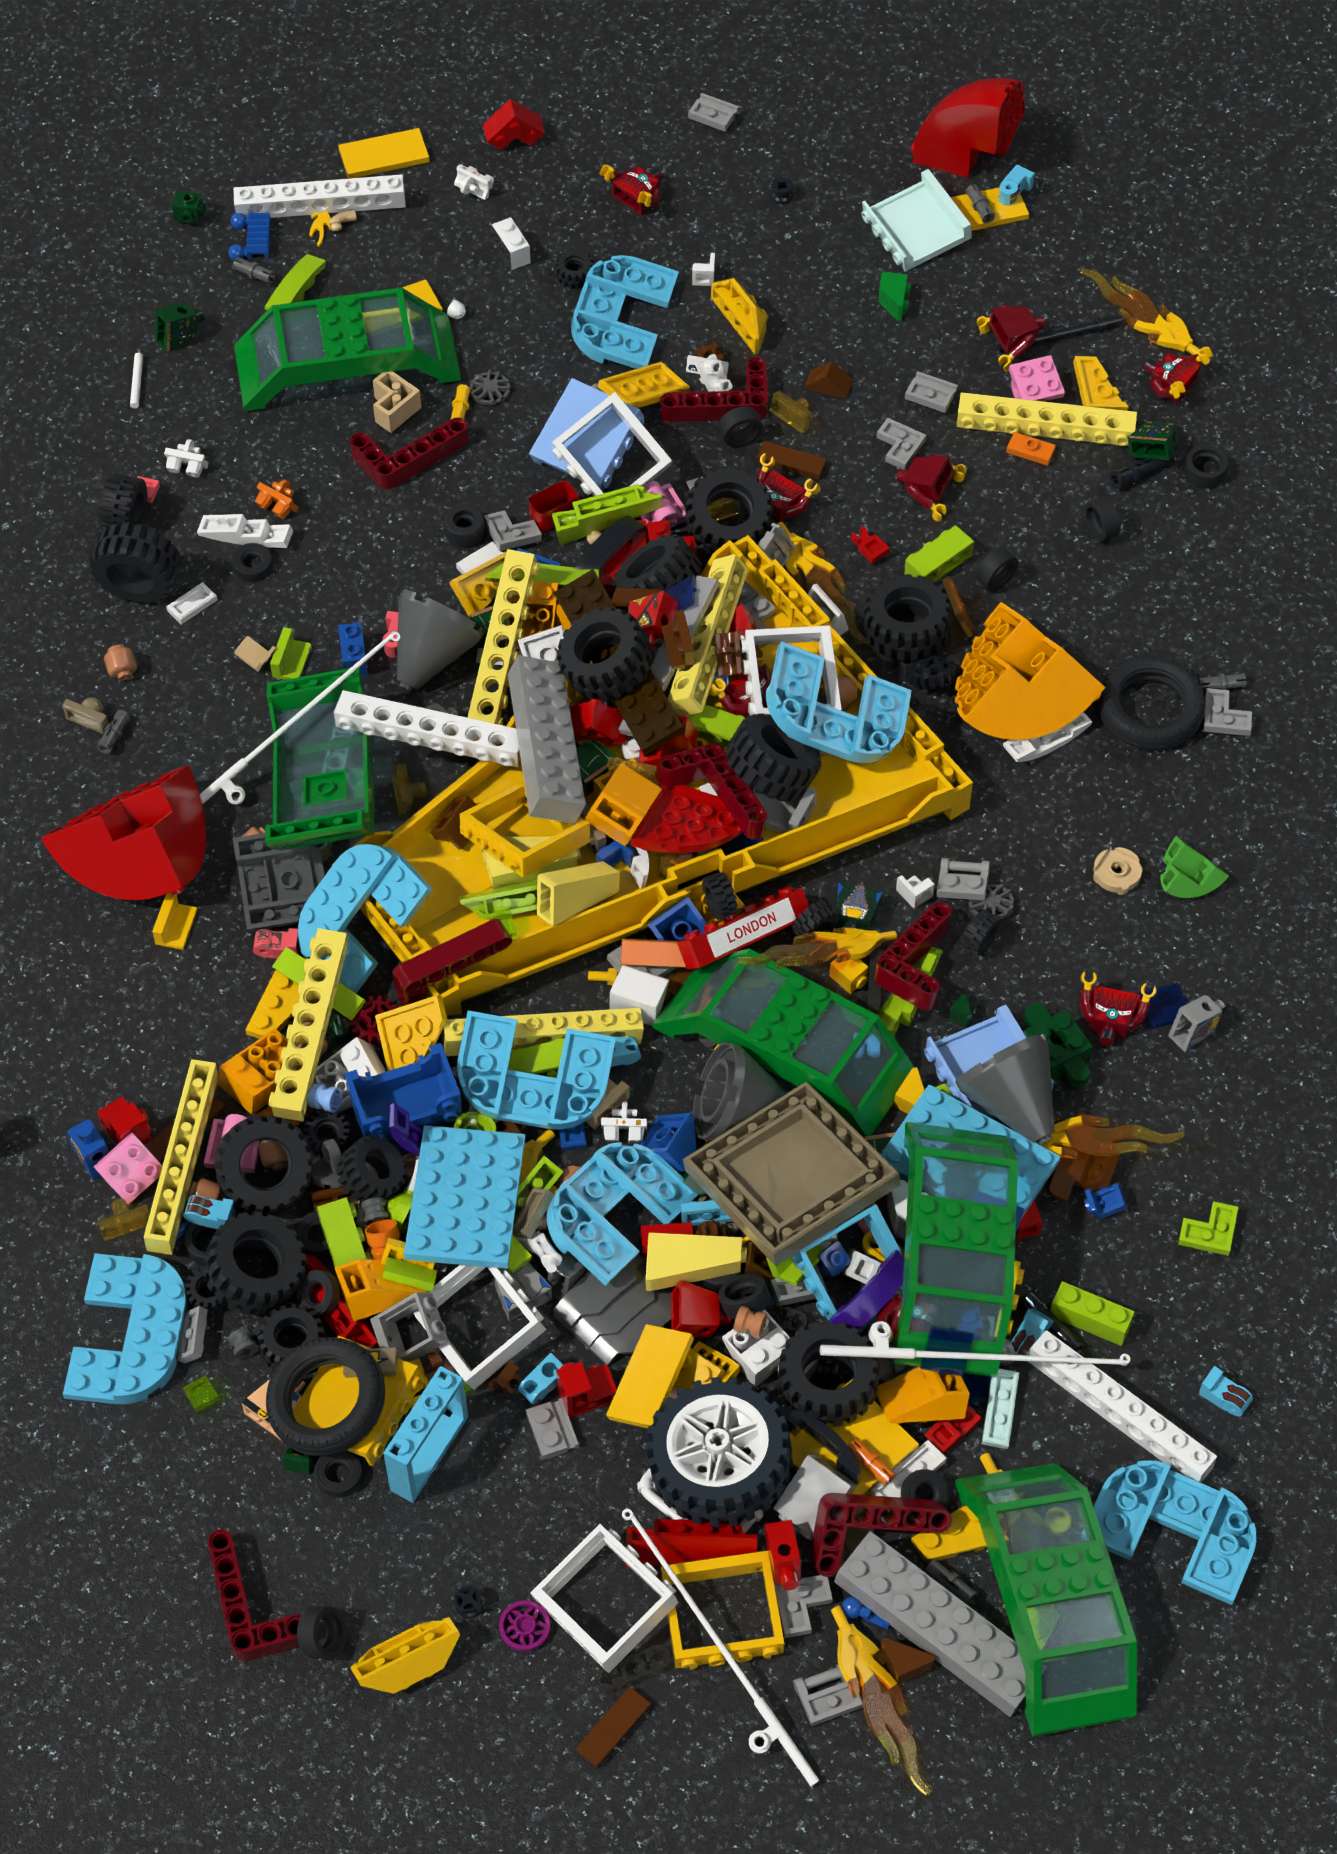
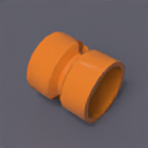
M392 1219L379 1220L365 1228L368 1245L371 1246L372 1260L382 1259L388 1238L395 1240L400 1238L397 1222Z

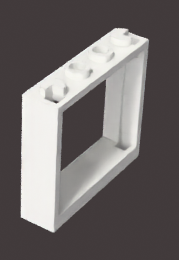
M616 392L611 394L552 442V447L554 448L552 452L559 461L564 460L568 465L566 469L573 478L578 477L582 482L580 486L587 495L597 496L604 493L563 444L610 406L657 461L653 468L630 486L636 484L644 486L653 481L672 464L670 457Z
M830 626L745 631L744 639H741L742 653H745L746 659L743 660V673L748 675L745 689L746 695L751 698V703H748V713L750 715L764 713L767 716L770 714L768 708H763L755 645L780 644L781 641L785 643L818 641L820 656L825 658L822 671L827 702L825 705L842 710Z
M459 1265L433 1287L432 1292L428 1291L427 1293H432L439 1307L486 1267ZM494 1267L487 1268L530 1323L473 1370H471L449 1339L446 1343L439 1346L452 1366L463 1377L465 1383L473 1390L547 1330L541 1323L544 1320L541 1313L535 1307L530 1309L526 1304L529 1301L526 1294L520 1288L516 1291L512 1286L515 1282L512 1276L506 1270L501 1272L499 1268ZM419 1309L413 1311L412 1313L425 1329Z
M599 1524L530 1594L609 1673L679 1602L674 1595L676 1590L666 1579L661 1582L656 1577L657 1571L648 1562L643 1565L638 1560L639 1554L630 1545L624 1547L619 1542L621 1537L611 1528L607 1531ZM605 1545L616 1553L662 1597L607 1653L551 1599Z

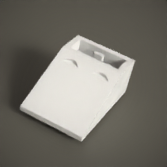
M358 1037L323 1062L316 1070L313 1085L319 1083L325 1085L326 1088L336 1087L341 1089L342 1102L336 1111L338 1113L353 1107L346 1087V1072L357 1069L359 1076H365V1072L370 1071L371 1076L386 1072L373 1046ZM323 1107L316 1109V1113L322 1111V1114L326 1115V1110Z

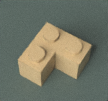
M394 372L381 373L373 380L374 396L378 400L373 404L375 422L392 433L421 409L420 390Z

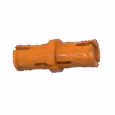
M858 1437L854 1439V1442H850L848 1447L866 1472L870 1471L883 1486L889 1484L887 1481L890 1483L893 1481L896 1473L880 1460V1455L877 1452L873 1453Z

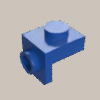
M614 841L608 846H603L596 854L597 862L604 861L611 867L623 861L631 869L635 852L629 844L623 846L619 842Z
M1118 1183L1093 1192L1090 1188L1085 1190L1087 1199L1084 1200L1086 1208L1090 1214L1094 1213L1100 1220L1128 1208L1121 1186Z
M834 1241L818 1254L821 1262L817 1266L821 1276L834 1277L843 1271L844 1267L851 1262V1259L840 1242Z

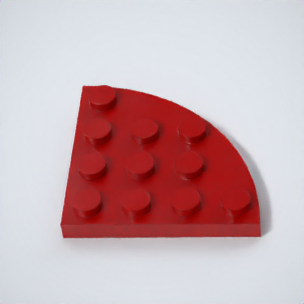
M682 784L675 787L663 786L633 835L631 846L641 848L642 850L664 853L698 852L725 844L740 835L742 831L719 797Z

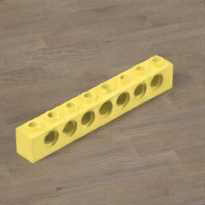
M961 393L957 427L1010 434L1016 432L1024 435L1129 446L1128 437L1135 431L1137 412Z
M507 549L468 718L503 725L501 713L502 709L507 707L508 695H506L507 688L510 687L508 673L517 655H519V651H516L518 640L522 639L524 635V629H522L523 620H527L529 614L527 602L528 598L533 596L534 584H532V581L539 571V562H537L534 554ZM517 574H525L522 581H514V577ZM514 595L520 596L517 603H509L510 597ZM512 617L515 619L512 625H503L506 618ZM501 640H509L507 647H498ZM496 662H504L502 669H493ZM491 684L499 685L498 690L493 693L488 692V687ZM485 707H494V710L491 714H483V709Z
M736 554L713 560L708 578L717 579L720 585L691 639L694 648L695 664L677 669L668 696L671 706L679 717L703 712L718 665L716 634L728 633L748 572V567Z
M318 928L316 937L312 936L310 951L312 953L310 959L306 958L304 973L306 975L304 981L301 980L299 983V1002H295L293 1006L292 1016L295 1018L293 1025L289 1024L286 1038L289 1041L287 1047H283L281 1052V1062L283 1064L281 1070L277 1069L276 1090L271 1092L269 1098V1107H272L273 1115L276 1117L304 1121L308 1105V1094L314 1082L349 945L347 933ZM324 955L331 956L329 959L326 960L320 959ZM318 977L325 978L323 981L320 982L314 981ZM312 999H318V1000H319V1001H318L317 1003H315V1004H310V1003H308V1002H309L310 1000H312ZM307 1021H312V1022H314V1023H313L312 1025H310V1026H304V1025H303V1024H304L305 1022H307ZM301 1043L308 1044L305 1048H297ZM294 1066H302L298 1071L291 1070ZM289 1088L297 1089L294 1093H285Z
M641 1008L501 1016L517 1019L512 1049L529 1047L534 1043L542 1044L554 1041L557 1038H565L567 1028L613 1037L633 1036L636 1038L637 1044H641L644 1030ZM466 1018L449 1019L446 1021L442 1029L443 1049L446 1056H459Z
M191 1059L144 1234L147 1251L169 1255L173 1253L219 1078L216 1063Z

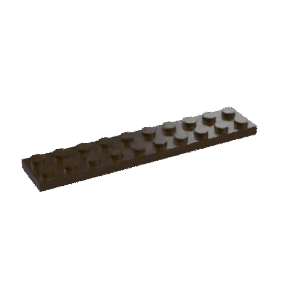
M594 569L554 592L570 623L575 619L579 620L582 618L581 615L586 612L588 614L592 613L594 609L601 608L605 610V607L616 610ZM620 644L609 645L599 650L591 659L592 663L597 664L610 658L617 651ZM650 667L647 674H643V680L639 685L636 683L632 691L622 693V696L619 698L612 697L644 756L686 731Z

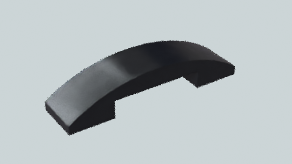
M630 516L619 519L594 541L575 567V570L597 569L599 570L600 577L604 573V566L628 541L633 543L646 530V526Z
M780 1407L781 1415L785 1416L788 1430L792 1435L796 1437L801 1430H804L837 1457L836 1470L857 1485L860 1483L861 1471L857 1460L850 1448L837 1433L813 1416L795 1409Z

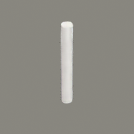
M141 353L134 355L130 407L134 409L139 407L143 354Z

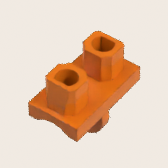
M285 479L280 481V483L274 481L272 487L276 490L259 482L256 488L260 492L255 500L259 507L267 510L272 501H274L276 505L272 512L276 516L284 519L290 511L296 513L299 507L293 504V499L286 496L291 497L294 493L290 489L289 481Z

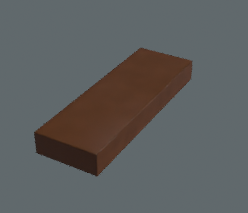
M767 441L763 442L756 457V462L761 463L760 457L766 453L765 464H768L773 456L775 458L774 467L818 480L827 460L826 458Z
M629 1687L576 1747V1752L595 1768H598L648 1711L651 1703Z

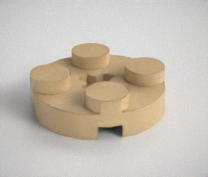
M1121 847L1115 848V850L1108 851L1107 849L1102 851L1097 856L1093 868L1094 881L1102 888L1110 892H1116L1119 895H1125L1129 890L1135 888L1142 875V867L1137 855ZM1121 867L1122 873H1115L1112 868L1117 869Z

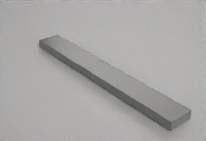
M697 576L680 610H684L691 639L720 585L717 579ZM664 641L650 666L663 692H665L677 669L671 668ZM623 719L618 730L621 734L633 736Z

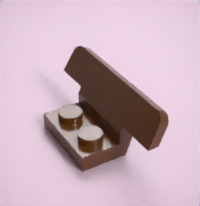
M1084 1113L1077 1115L1082 1117L1083 1126L1075 1128L1069 1133L1068 1140L1071 1147L1064 1146L1062 1158H1060L1048 1187V1192L1052 1197L1062 1202L1067 1201L1073 1184L1084 1190L1090 1188L1092 1191L1109 1186L1124 1145L1118 1140L1100 1144L1096 1140L1091 1139L1099 1118Z

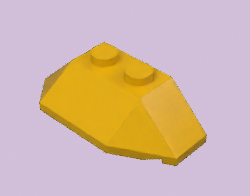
M734 278L712 283L711 299L755 355L758 354L766 333L767 313L757 305L754 296L750 295Z
M450 1617L443 1618L441 1621L421 1623L370 1648L350 1668L360 1686L395 1694L444 1669L460 1634Z

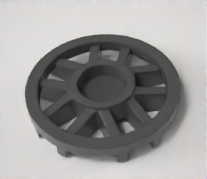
M488 370V372L476 374L473 380H470V395L476 402L483 405L499 404L510 394L509 379L500 374L499 371L491 372V370Z
M988 884L985 901L969 899V909L975 917L978 910L985 909L996 915V911L1002 912V914L996 916L1004 919L1012 912L1014 907V898L1011 890L1005 888L1003 884Z

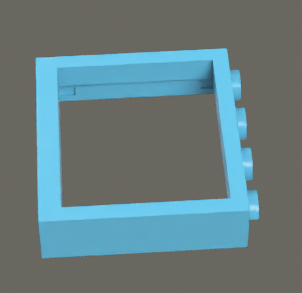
M871 1204L792 1256L795 1267L801 1270L806 1278L804 1279L806 1288L810 1293H814L818 1301L816 1302L818 1311L822 1316H826L827 1320L837 1311L813 1268L806 1251L864 1218L885 1260L894 1250H897L903 1256L876 1204ZM877 1314L860 1329L861 1333L867 1325L872 1326L877 1322Z
M442 1366L438 1368L383 1453L390 1491L412 1503L468 1418L463 1377ZM447 1410L452 1412L450 1417L444 1415ZM394 1446L399 1448L398 1455L391 1453Z

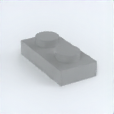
M198 1306L185 1312L177 1361L186 1364L202 1356L208 1309Z

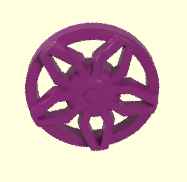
M527 1600L515 1602L509 1605L500 1617V1635L510 1648L517 1651L530 1652L540 1647L548 1638L550 1632L549 1616L546 1610L536 1602ZM519 1607H528L524 1611V1614H521V1612L514 1610ZM535 1609L534 1616L532 1617L529 1614ZM539 1612L543 1615L546 1624L536 1621ZM509 1613L517 1616L516 1619L513 1620ZM507 1617L512 1625L504 1631V1621ZM536 1627H541L545 1630L537 1631L535 1629ZM511 1631H515V1635L507 1637ZM532 1634L542 1637L534 1643V1636ZM520 1636L521 1645L516 1644L512 1641L517 1640V1638ZM529 1637V1645H526L524 1638Z

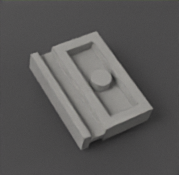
M701 93L700 98L696 100L689 110L688 118L726 131L734 120V116L738 114L739 106Z
M917 371L916 377L913 378L905 393V399L946 413L954 398V394L958 390V385Z
M772 523V530L766 532L765 536L759 541L758 546L771 561L776 559L784 567L791 556L789 552L791 549H795L796 546L780 525Z
M562 1398L553 1403L548 1402L526 1409V1415L542 1460L566 1453L573 1448H579Z

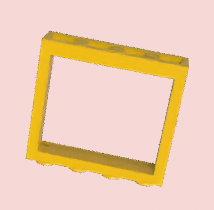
M524 781L460 813V833L522 878L590 842V822L579 816L575 824L544 819L562 832L525 852L484 825L521 805L528 808Z
M768 1551L669 1565L681 1583L763 1572L774 1637L724 1644V1646L737 1662H747L752 1657L758 1656L771 1658V1655L784 1653V1638ZM661 1566L662 1582L666 1579L671 1586L674 1585L664 1567ZM676 1606L667 1614L675 1668L690 1667V1670L697 1668L698 1665L720 1666L727 1661L717 1645L682 1650Z

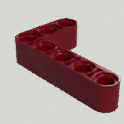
M752 357L747 361V391L669 392L663 394L660 398L661 418L666 422L720 421L727 412L742 406L755 409L760 420L765 418L768 409L765 361L760 357Z
M453 418L390 456H387L368 435L356 433L350 438L351 455L353 460L380 488L385 490L391 489L466 445L469 441L468 425L463 418Z
M707 744L665 755L660 759L657 777L660 785L675 787L706 778L744 835L750 839H760L764 836L768 814L750 787L745 785L744 781L735 775L734 770H731L726 759V752L721 746Z
M944 902L932 904L878 957L876 963L875 983L922 1010H932L937 1006L940 984L936 979L912 966L948 931L952 909L948 904Z
M500 919L490 920L395 967L393 978L397 997L402 1006L427 999L426 987L508 948L513 940Z
M827 1493L823 1495L818 1504L810 1560L819 1574L830 1577L835 1575L840 1568L847 1527L942 1533L951 1526L952 1517L943 1504L937 1500ZM838 1506L836 1511L829 1513L832 1507ZM864 1508L860 1514L855 1515L858 1509ZM890 1509L887 1515L881 1516L885 1510ZM915 1511V1514L912 1517L907 1518V1515L910 1512ZM941 1513L937 1519L932 1520L934 1515ZM834 1531L831 1537L825 1538L827 1533ZM829 1557L827 1562L821 1563L823 1558Z
M224 1529L213 1531L209 1535L208 1545L234 1656L244 1662L299 1648L297 1635L292 1634L291 1631L298 1627L302 1615L295 1614L252 1625L232 1536ZM220 1542L228 1543L225 1548H215ZM228 1566L233 1567V1570L230 1573H221V1570L223 1568ZM232 1591L239 1592L235 1598L229 1599L226 1597ZM237 1616L245 1617L239 1624L232 1623V1620ZM269 1634L277 1635V1638L272 1642L264 1640ZM243 1641L250 1642V1645L245 1649L237 1648Z

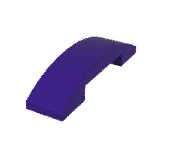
M395 1103L390 1104V1132L392 1137L405 1150L419 1157L423 1130L409 1121V1112Z
M894 1250L878 1267L879 1271L847 1305H842L829 1319L832 1320V1324L838 1325L840 1321L847 1323V1328L849 1329L856 1327L860 1330L894 1296L903 1285L904 1257L897 1250Z

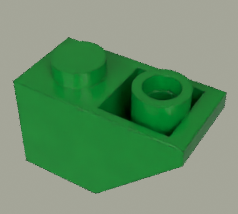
M882 272L878 302L897 321H902V315L907 313L908 300H905V296H910L911 284L907 283L908 274Z

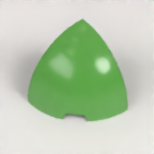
M1176 836L1164 856L1163 862L1167 867L1166 871L1160 875V880L1164 891L1170 895L1180 898H1194L1215 890L1229 875L1199 851Z

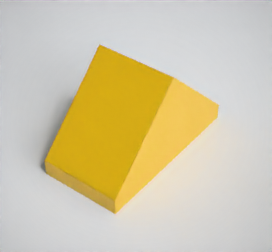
M917 1067L911 1069L895 1094L894 1107L909 1114L925 1091Z

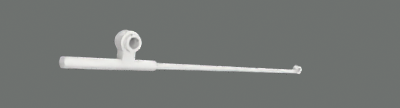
M397 631L391 632L387 638L245 758H241L199 794L202 804L221 788L226 793V798L231 804L242 803L245 799V791L242 786L234 784L231 779L247 767L248 763L391 639L398 641L400 639L399 633ZM234 792H239L237 796H232Z
M883 1321L874 1323L870 1328L868 1336L873 1343V1347L820 1346V1355L899 1359L925 1357L1121 1364L1122 1366H1127L1131 1359L1128 1354H1122L1119 1359L916 1351L914 1348H891L888 1341L891 1336V1328Z
M625 1509L622 1512L623 1519L626 1521L632 1520L754 1700V1705L769 1725L765 1730L755 1731L750 1735V1749L757 1754L766 1753L770 1749L771 1743L778 1739L810 1787L820 1781L771 1708L764 1698L758 1695L630 1509ZM630 1513V1516L626 1517L625 1514ZM758 1738L764 1740V1745L761 1747L755 1744Z

